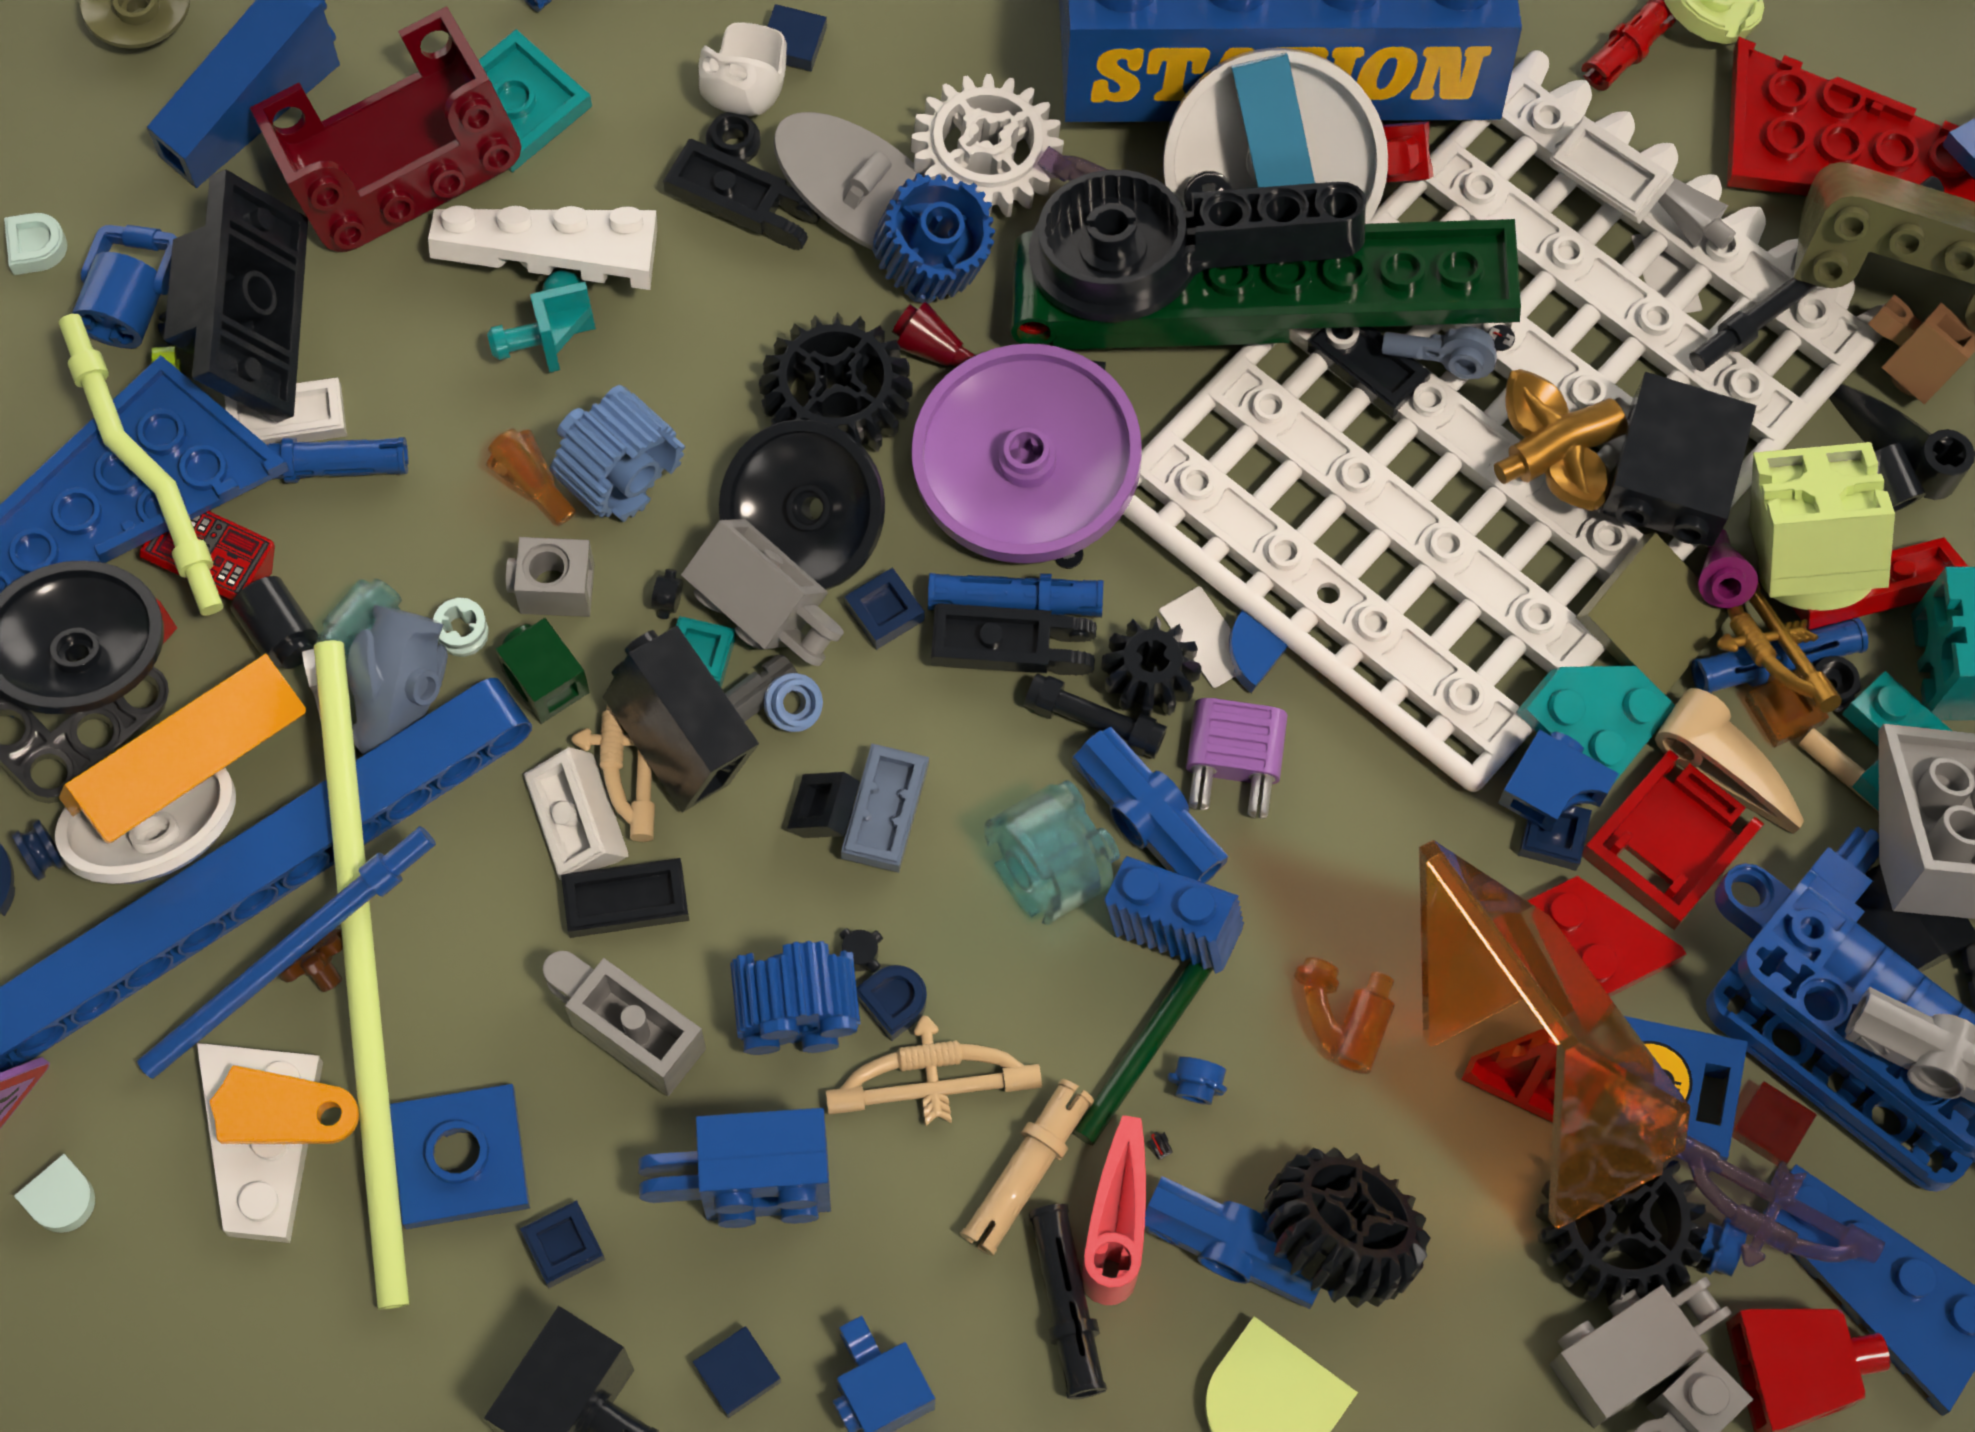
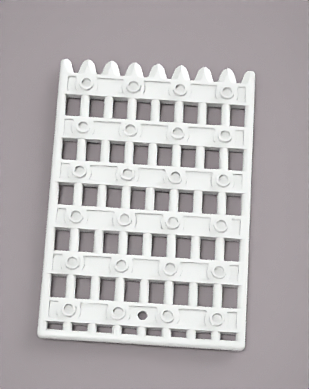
M1533 50L1512 70L1501 120H1463L1430 154L1434 177L1427 180L1404 181L1377 208L1369 224L1400 223L1397 219L1422 193H1425L1449 211L1440 221L1515 219L1518 264L1535 276L1520 292V322L1414 325L1406 334L1430 338L1431 335L1437 334L1440 329L1446 333L1450 328L1476 327L1488 333L1489 329L1495 325L1508 326L1515 334V342L1508 350H1496L1497 361L1494 370L1507 380L1509 373L1518 369L1535 373L1547 379L1562 392L1570 413L1612 398L1620 405L1627 418L1633 398L1615 384L1640 356L1668 375L1666 378L1757 405L1749 437L1758 444L1742 462L1732 507L1752 485L1753 452L1783 450L1882 339L1883 336L1877 333L1868 323L1885 304L1875 306L1856 317L1847 310L1855 291L1854 279L1843 287L1825 288L1818 286L1765 325L1778 334L1779 337L1755 363L1739 352L1730 351L1705 371L1697 370L1690 362L1689 354L1717 334L1719 324L1738 311L1747 312L1794 277L1798 239L1787 240L1769 251L1764 250L1758 245L1766 225L1764 212L1761 207H1746L1724 219L1721 218L1724 223L1736 232L1732 241L1724 249L1721 250L1706 237L1694 248L1658 201L1640 224H1638L1552 167L1549 160L1550 157L1585 115L1592 98V92L1586 80L1571 81L1548 92L1541 87V84L1549 68V59L1543 52ZM1627 111L1615 112L1594 122L1626 144H1629L1635 130L1634 119L1631 113ZM1490 123L1516 141L1491 168L1466 150ZM1673 143L1656 144L1641 152L1673 174L1678 163V153ZM1533 155L1559 173L1534 200L1509 182L1510 178ZM1702 175L1686 183L1690 187L1719 201L1722 187L1717 175ZM1576 186L1602 205L1578 232L1552 214L1554 209ZM1619 219H1622L1646 237L1622 264H1619L1595 246ZM1663 251L1690 270L1666 297L1639 279L1642 273ZM1707 284H1710L1734 302L1710 330L1683 311ZM1552 290L1579 309L1554 337H1551L1527 318ZM1596 323L1623 342L1598 370H1595L1571 352ZM1348 327L1352 331V336L1348 339L1336 338L1331 328H1326L1327 342L1336 349H1348L1356 343L1359 328ZM1322 328L1290 329V341L1310 356L1282 385L1255 366L1277 343L1245 344L1142 449L1141 472L1137 487L1139 485L1165 506L1157 513L1134 495L1123 515L1237 607L1275 634L1288 648L1464 789L1470 792L1479 791L1533 732V729L1516 713L1520 707L1494 686L1523 654L1546 672L1559 667L1591 666L1605 648L1576 618L1577 615L1566 606L1594 575L1602 582H1605L1644 534L1638 531L1637 527L1628 526L1615 517L1605 515L1602 512L1604 504L1599 509L1591 511L1561 501L1548 488L1545 473L1528 483L1520 478L1506 484H1502L1498 480L1494 472V464L1509 457V447L1521 441L1501 426L1508 419L1505 406L1506 388L1483 412L1457 392L1468 379L1459 378L1448 370L1440 378L1431 372L1430 380L1420 384L1415 389L1413 396L1391 418L1397 424L1367 453L1343 434L1345 429L1372 403L1364 391L1359 388H1353L1325 419L1299 400L1327 369L1331 371L1326 361L1319 354L1307 352L1308 341ZM1797 349L1824 368L1800 397L1773 378L1774 374ZM1214 410L1238 430L1207 460L1183 440ZM1626 434L1595 446L1600 450L1597 454L1609 468V473L1618 464ZM1416 437L1441 456V458L1412 488L1389 470L1387 466ZM1257 444L1278 460L1281 465L1251 495L1226 474ZM1460 471L1486 492L1456 522L1434 505L1431 500ZM1300 478L1326 499L1295 530L1272 512L1270 508ZM1505 506L1529 524L1530 527L1508 552L1501 557L1475 536ZM1344 512L1370 534L1340 565L1314 545V543ZM1182 520L1209 540L1202 548L1176 528ZM1675 537L1668 544L1683 562L1699 545L1687 544ZM1549 540L1576 562L1547 593L1520 571ZM1387 548H1390L1415 569L1384 600L1362 583L1359 578ZM1226 555L1253 575L1246 583L1219 563ZM1434 583L1460 604L1435 632L1429 636L1403 614ZM1330 587L1338 593L1339 598L1334 603H1325L1318 598L1317 592L1321 588ZM1270 590L1297 610L1291 619L1264 598ZM1479 618L1505 640L1475 672L1448 650ZM1315 625L1342 646L1336 654H1333L1308 634ZM1360 661L1387 682L1381 691L1353 670ZM1407 698L1433 720L1425 727L1398 705ZM1451 734L1479 755L1472 764L1445 743Z

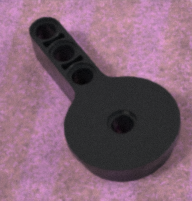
M1129 170L1096 171L1079 176L1064 184L1046 202L1030 239L1029 261L1031 273L1037 287L1058 308L1087 320L1100 322L1129 321L1150 315L1169 305L1180 296L1196 274L1206 269L1337 259L1354 255L1360 251L1365 241L1366 197L1358 186L1349 182L1298 184L1191 193L1192 211H1184L1176 195L1166 185L1153 177Z

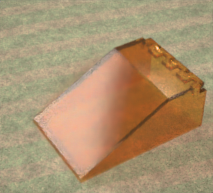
M1435 840L1420 846L1423 1037L1429 1046H1435L1523 999L1557 1045L1548 1218L1555 1229L1564 1227L1662 1174L1664 1162L1685 1151L1691 1107L1556 923L1548 914Z

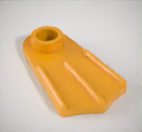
M235 1065L231 1067L223 1084L210 1099L215 1119L217 1140L221 1144H333L350 1136L359 1121V1107L356 1100L347 1090L341 1087ZM332 1107L341 1109V1118L337 1123L330 1126L321 1124V1116L324 1111Z

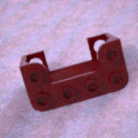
M447 6L398 31L418 72L321 121L299 82L250 107L289 188L321 242L328 249L336 252H348L357 249L505 172L520 157V139L490 79ZM444 31L448 33V41L439 51L427 53L421 50V41L430 32ZM296 107L302 111L300 120L292 127L279 128L273 125L274 116L283 108Z

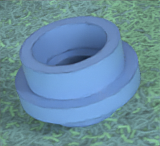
M787 673L777 677L768 686L764 696V709L768 719L777 728L788 732H799L811 727L818 720L823 707V698L818 685L808 676L799 673ZM794 691L800 698V706L796 712L790 714L785 710L783 700L787 693Z

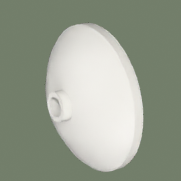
M224 768L112 843H106L82 811L72 816L65 807L56 825L55 843L65 865L82 878L108 884H134L160 878L191 863L218 839L234 811L236 804L235 787L230 774Z

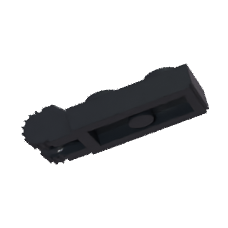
M692 138L687 141L663 180L665 192L762 235L765 232L774 242L785 245L793 250H800L804 247L808 240L807 232L794 222H790L788 219L775 214L779 205L789 215L798 219L801 218L809 223L813 222L815 224L821 218L799 196L793 187L787 185L786 180Z
M938 603L935 604L931 666L1047 673L1050 670L1058 675H1089V673L1094 671V655L1079 650L1049 648L1050 636L1064 642L1091 641L1096 637L1097 625L1092 619L1051 615V611Z

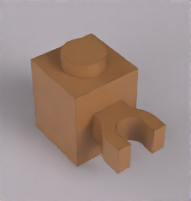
M1894 294L1868 323L1877 333L1892 340L1899 346L1881 368L1890 375L1893 384L1901 392L1909 396H1915L1924 405L1975 352V332L1943 303H1940L1921 322L1915 317L1911 309Z

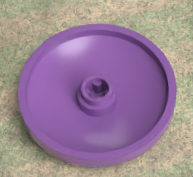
M1008 345L991 349L966 360L948 373L932 390L920 410L912 437V466L917 489L922 502L936 524L948 536L967 549L982 556L1005 562H1046L1074 554L1088 547L1107 533L1121 518L1134 496L1141 472L1142 443L1140 427L1134 408L1124 390L1110 374L1093 361L1070 350L1050 345Z

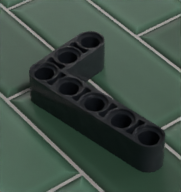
M153 666L152 670L143 679L153 684L158 692V699L147 708L133 707L127 703L123 696L100 708L70 715L52 732L30 710L15 705L0 695V716H15L25 726L24 735L18 742L10 745L0 744V766L35 800L48 804L60 802L59 795L67 782L131 742L160 716L165 709L169 693L168 682L165 676ZM91 719L103 720L111 727L113 738L102 748H89L81 743L77 735L82 723ZM44 759H54L61 762L67 770V778L63 784L54 789H44L36 785L31 778V773L38 762Z

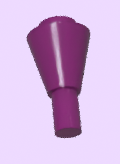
M1722 529L1715 544L1707 546L1708 553L1698 586L1701 596L1709 604L1719 608H1732L1742 605L1753 596L1757 589L1758 576L1753 566L1731 546L1727 531Z

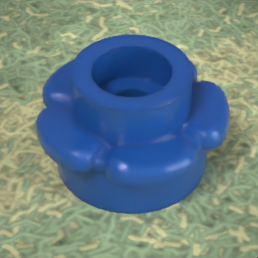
M1179 1057L1175 1073L1168 1074V1080L1178 1086L1176 1096L1190 1102L1211 1105L1213 1096H1222L1227 1091V1087L1223 1085L1226 1069L1206 1060Z
M1726 1216L1723 1219L1721 1226L1709 1222L1706 1228L1708 1229L1707 1238L1700 1244L1699 1250L1703 1254L1702 1259L1708 1261L1706 1273L1709 1275L1717 1271L1732 1277L1743 1251L1748 1230L1731 1224L1732 1217Z

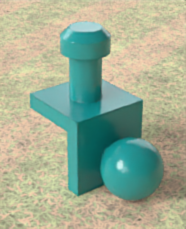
M566 270L550 274L543 284L542 291L530 294L536 323L503 330L502 325L490 328L487 337L493 357L498 360L510 358L509 352L542 345L549 373L558 371L560 366L557 353L576 333L596 329L585 281L582 282L576 274Z

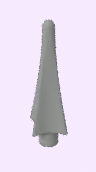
M1673 177V183L1661 196L1658 203L1670 215L1694 248L1706 237L1718 248L1724 249L1736 235V232L1721 220L1728 205Z

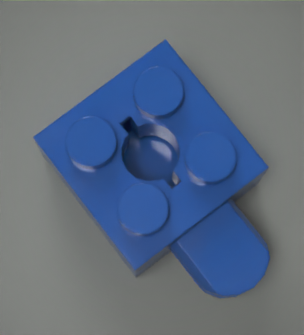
M824 1108L696 1116L697 1151L648 1154L638 1160V1174L643 1177L653 1178L645 1180L639 1185V1198L642 1201L661 1203L702 1200L706 1219L718 1220L720 1227H747L756 1223V1217L781 1215V1221L784 1223H808L818 1220V1213L831 1212Z

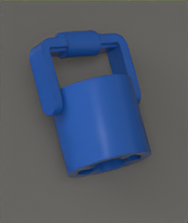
M105 225L97 231L81 270V280L84 285L72 314H79L89 337L118 348L133 349L141 345L160 295L168 294L173 239L177 238L174 234L162 232L157 228L126 225L125 227ZM112 244H121L125 247L153 251L166 250L158 271L143 261L129 255L109 252Z

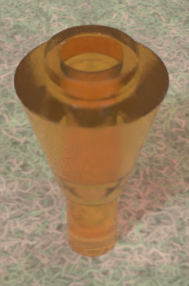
M511 428L499 435L490 444L488 451L492 455L486 463L489 469L533 500L537 499L559 526L569 521L575 515L576 510L554 485L555 480L530 429L518 433L515 428Z

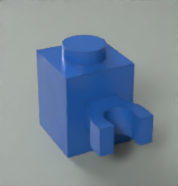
M863 1316L839 1327L840 1337L857 1366L837 1377L838 1390L842 1396L832 1400L847 1432H857L859 1430L860 1432H894L935 1410V1397L906 1342L881 1354Z

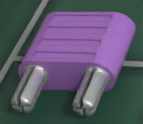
M1200 698L1196 700L1186 769L1193 773L1189 806L1193 809L1197 808L1201 776H1204L1200 810L1209 808L1213 778L1251 783L1248 814L1255 818L1261 784L1263 788L1259 819L1266 818L1269 812L1272 784L1280 781L1287 713L1276 707L1216 698Z

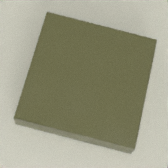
M1654 532L1643 535L1576 618L1621 666H1637L1666 695L1729 615L1727 608L1713 606L1704 600L1699 591V578Z

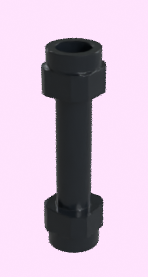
M1038 673L1035 675L1026 695L1024 706L1035 710L1034 713L1049 719L1056 712L1103 731L1112 727L1123 740L1128 742L1127 745L1135 754L1142 757L1146 755L1155 759L1168 726L1158 723L1157 719L1140 713L1138 719L1135 720L1064 691V681L1052 676L1045 677Z

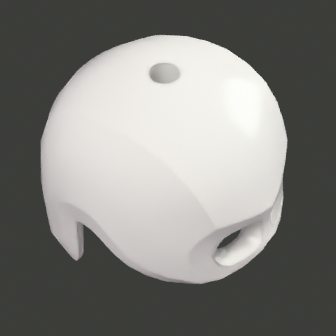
M742 22L729 25L724 32L719 53H716L706 45L701 50L698 65L701 96L709 104L724 112L746 116L762 115L774 105L784 82L787 43L783 34L776 29L753 23Z

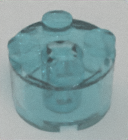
M1068 780L1059 785L1049 784L988 819L984 826L987 846L989 847L997 842L1003 856L1002 859L994 863L1003 883L1028 915L1033 917L1040 912L1044 914L1042 924L1049 925L1107 891L1113 883L1111 864L1120 858L1116 842L1106 829H1096L1085 812V802L1081 793Z

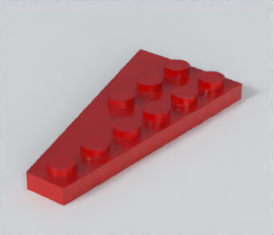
M1738 36L1733 48L1727 186L1807 196L1814 178L1821 169L1829 164L1844 162L1916 184H1920L1928 177L1934 176L1942 182L1945 193L1975 202V179L1942 146L1949 132L1960 126L1946 120L1940 126L1914 115L1917 110L1914 107L1838 76L1828 80L1801 69L1803 62L1786 55L1783 56L1782 61L1754 50L1756 43Z

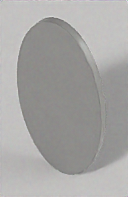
M815 112L792 114L785 117L779 123L774 135L773 145L778 164L786 179L799 196L820 217L838 231L872 250L873 237L878 223L897 188L903 186L908 178L913 181L915 175L918 174V172L914 171V163L902 152L874 133L852 122L827 114Z

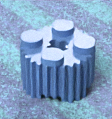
M617 385L602 398L600 404H593L589 412L581 408L574 409L560 423L557 433L563 439L560 442L562 446L555 452L557 456L550 465V472L596 516L603 517L605 515L610 517L614 513L622 522H625L629 516L633 518L637 511L640 510L642 512L645 509V506L651 500L646 495V490L655 485L656 479L661 478V472L665 469L672 474L681 465L679 460L684 456L682 451L685 449V445L675 437L676 432L634 393H631L626 387Z

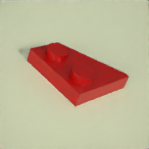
M1578 875L1527 900L1522 907V910L1583 1011L1681 962L1687 955L1681 945Z
M1555 1023L1472 1056L1461 1080L1570 1131L1606 1071L1614 1050L1595 1042L1590 1036L1582 1032L1571 1031Z

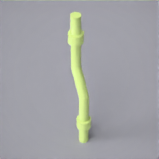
M79 314L63 316L58 321L71 356L68 360V367L75 385L84 390L103 443L155 493L175 545L172 551L173 560L179 575L188 579L200 614L208 616L221 611L223 603L210 572V569L213 567V560L206 542L197 538L176 481L124 431L105 381L109 376L108 369L101 352L93 349L81 316Z

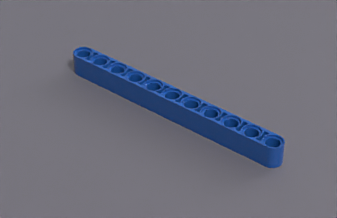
M498 678L485 679L473 685L356 760L364 845L510 752L529 736L532 731L531 722ZM327 779L1 986L0 1073L34 1059L333 866L335 862Z

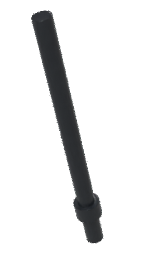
M1934 176L1928 177L1919 184L1944 192L1942 182ZM1794 277L1747 312L1738 311L1719 324L1718 333L1689 354L1690 362L1697 370L1705 371L1730 351L1740 352L1758 338V331L1818 286L1794 279Z

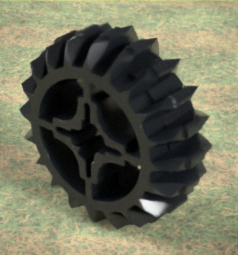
M837 312L830 325H823L822 321L814 315L811 320L810 330L806 331L793 324L790 330L791 341L777 337L774 344L775 355H766L763 362L765 375H762L759 379L760 394H763L764 397L761 400L762 410L766 417H772L771 425L789 420H813L827 423L840 428L856 439L861 445L866 444L877 452L882 447V435L895 438L899 431L898 420H906L909 414V402L907 400H910V397L913 395V383L908 378L910 376V365L907 358H900V346L897 340L885 342V331L882 330L881 325L869 332H865V321L861 316L849 326L844 325L843 318ZM867 369L877 377L882 386L876 398L867 393V386L863 384V374ZM797 377L805 382L806 390L809 391V401L804 407L796 401L790 391Z
M1608 1139L1599 1141L1596 1145L1595 1155L1589 1149L1582 1146L1573 1153L1574 1164L1562 1160L1554 1169L1559 1181L1548 1180L1541 1190L1544 1196L1551 1202L1541 1204L1536 1210V1217L1553 1225L1542 1229L1538 1233V1242L1546 1245L1557 1244L1558 1248L1547 1257L1546 1261L1550 1267H1556L1563 1262H1566L1570 1267V1270L1562 1279L1564 1286L1571 1287L1580 1278L1586 1281L1588 1284L1584 1290L1585 1300L1593 1301L1601 1290L1605 1289L1607 1303L1610 1306L1615 1301L1622 1300L1624 1295L1636 1288L1639 1298L1642 1299L1661 1285L1671 1295L1670 1283L1681 1287L1690 1279L1689 1272L1685 1266H1696L1702 1260L1703 1254L1693 1244L1703 1242L1707 1238L1708 1229L1691 1221L1700 1218L1706 1212V1205L1699 1202H1687L1686 1197L1697 1186L1696 1181L1685 1180L1678 1184L1673 1178L1680 1169L1679 1161L1672 1160L1664 1168L1656 1164L1659 1157L1658 1146H1650L1642 1157L1637 1156V1147L1633 1139H1626L1621 1144L1618 1155ZM1609 1178L1622 1179L1632 1182L1641 1188L1635 1193L1625 1195L1612 1190L1607 1184L1601 1188L1594 1181ZM1576 1199L1585 1206L1582 1212L1593 1225V1238L1588 1246L1584 1244L1577 1230L1575 1221ZM1655 1201L1662 1209L1667 1223L1668 1238L1666 1246L1659 1241L1662 1235L1653 1226L1650 1218V1210ZM1633 1206H1637L1638 1211L1629 1219L1631 1223L1623 1234L1618 1231L1610 1241H1606L1605 1236L1614 1227L1612 1224L1620 1213L1625 1215ZM1618 1251L1631 1256L1636 1262L1642 1258L1650 1266L1641 1269H1623L1605 1263L1601 1259L1611 1252Z
M1335 1147L1326 1154L1319 1149L1313 1148L1307 1155L1297 1154L1292 1161L1287 1162L1281 1172L1277 1173L1268 1187L1269 1192L1264 1198V1209L1261 1213V1217L1267 1223L1263 1235L1277 1243L1274 1256L1287 1259L1291 1263L1290 1275L1301 1274L1310 1281L1311 1291L1318 1287L1328 1291L1334 1303L1345 1296L1356 1308L1366 1301L1379 1307L1385 1300H1394L1399 1293L1405 1292L1424 1266L1423 1262L1428 1256L1426 1246L1431 1239L1426 1231L1423 1230L1427 1218L1423 1214L1412 1210L1416 1198L1411 1195L1402 1194L1398 1189L1399 1179L1389 1180L1380 1173L1379 1164L1372 1168L1363 1164L1358 1153L1347 1159Z

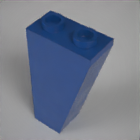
M255 0L149 123L147 129L158 156L195 188H198L262 133L250 107L298 82L307 94L340 65L334 46L336 35L329 26L324 12L327 9L325 0ZM291 107L283 108L277 112L273 122Z

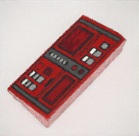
M210 511L191 520L197 538L206 542L213 560V567L210 569V572L220 595L233 601L235 596L246 586L272 574L275 545L272 540ZM169 531L144 543L140 550L141 558L179 575L172 557L175 545Z

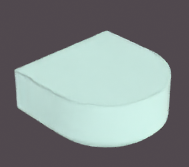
M31 213L4 218L8 263L13 275L48 270L56 266L65 256L67 239L60 224L53 217L43 213Z
M65 1154L61 1155L14 1195L36 1222L45 1229L57 1233L69 1232L79 1228L88 1220L95 1205V1193L91 1183Z

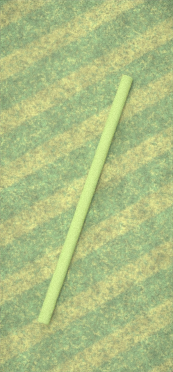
M330 640L316 643L314 645L337 893H340L360 876L359 868L366 863L345 648L343 642ZM369 900L341 923V935L377 1307L379 1310L405 1307L410 1304Z

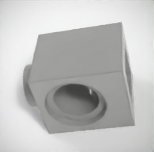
M519 537L517 558H508L506 590L507 593H515L521 614L590 617L595 567L590 541ZM546 571L562 573L561 577L552 583L536 581L537 577Z

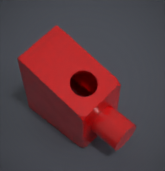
M1746 1309L1739 1311L1726 1322L1742 1388L1753 1398L1747 1407L1754 1432H1787L1850 1408L1865 1399V1388L1861 1376L1885 1372L1890 1368V1355L1884 1337L1880 1333L1851 1338L1845 1315L1839 1309Z

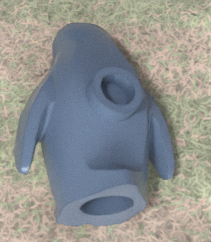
M375 605L373 616L376 621L371 631L364 629L357 634L349 650L346 668L349 686L355 701L357 717L356 723L352 724L354 745L363 755L422 719L430 704L438 696L448 658L446 647L442 644L438 645V638L444 625L441 622L415 613Z

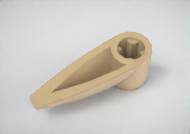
M1690 688L1686 690L1656 734L1655 741L1664 754L1672 750L1679 756L1677 764L1683 768H1686L1689 763L1748 809L1793 834L1796 833L1804 823V819L1788 787L1771 762L1751 740L1730 722V710L1724 702L1715 695L1701 689Z

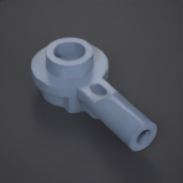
M1476 327L1450 328L1446 335L1433 334L1430 338L1386 332L1382 345V354L1438 361L1449 372L1462 379H1479L1488 376L1494 370L1497 361V353L1492 337L1484 330Z

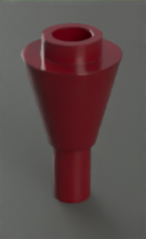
M926 301L919 309L910 304L892 330V333L899 337L897 343L900 346V350L947 367L951 365L956 368L966 360L976 356L963 347L964 343Z

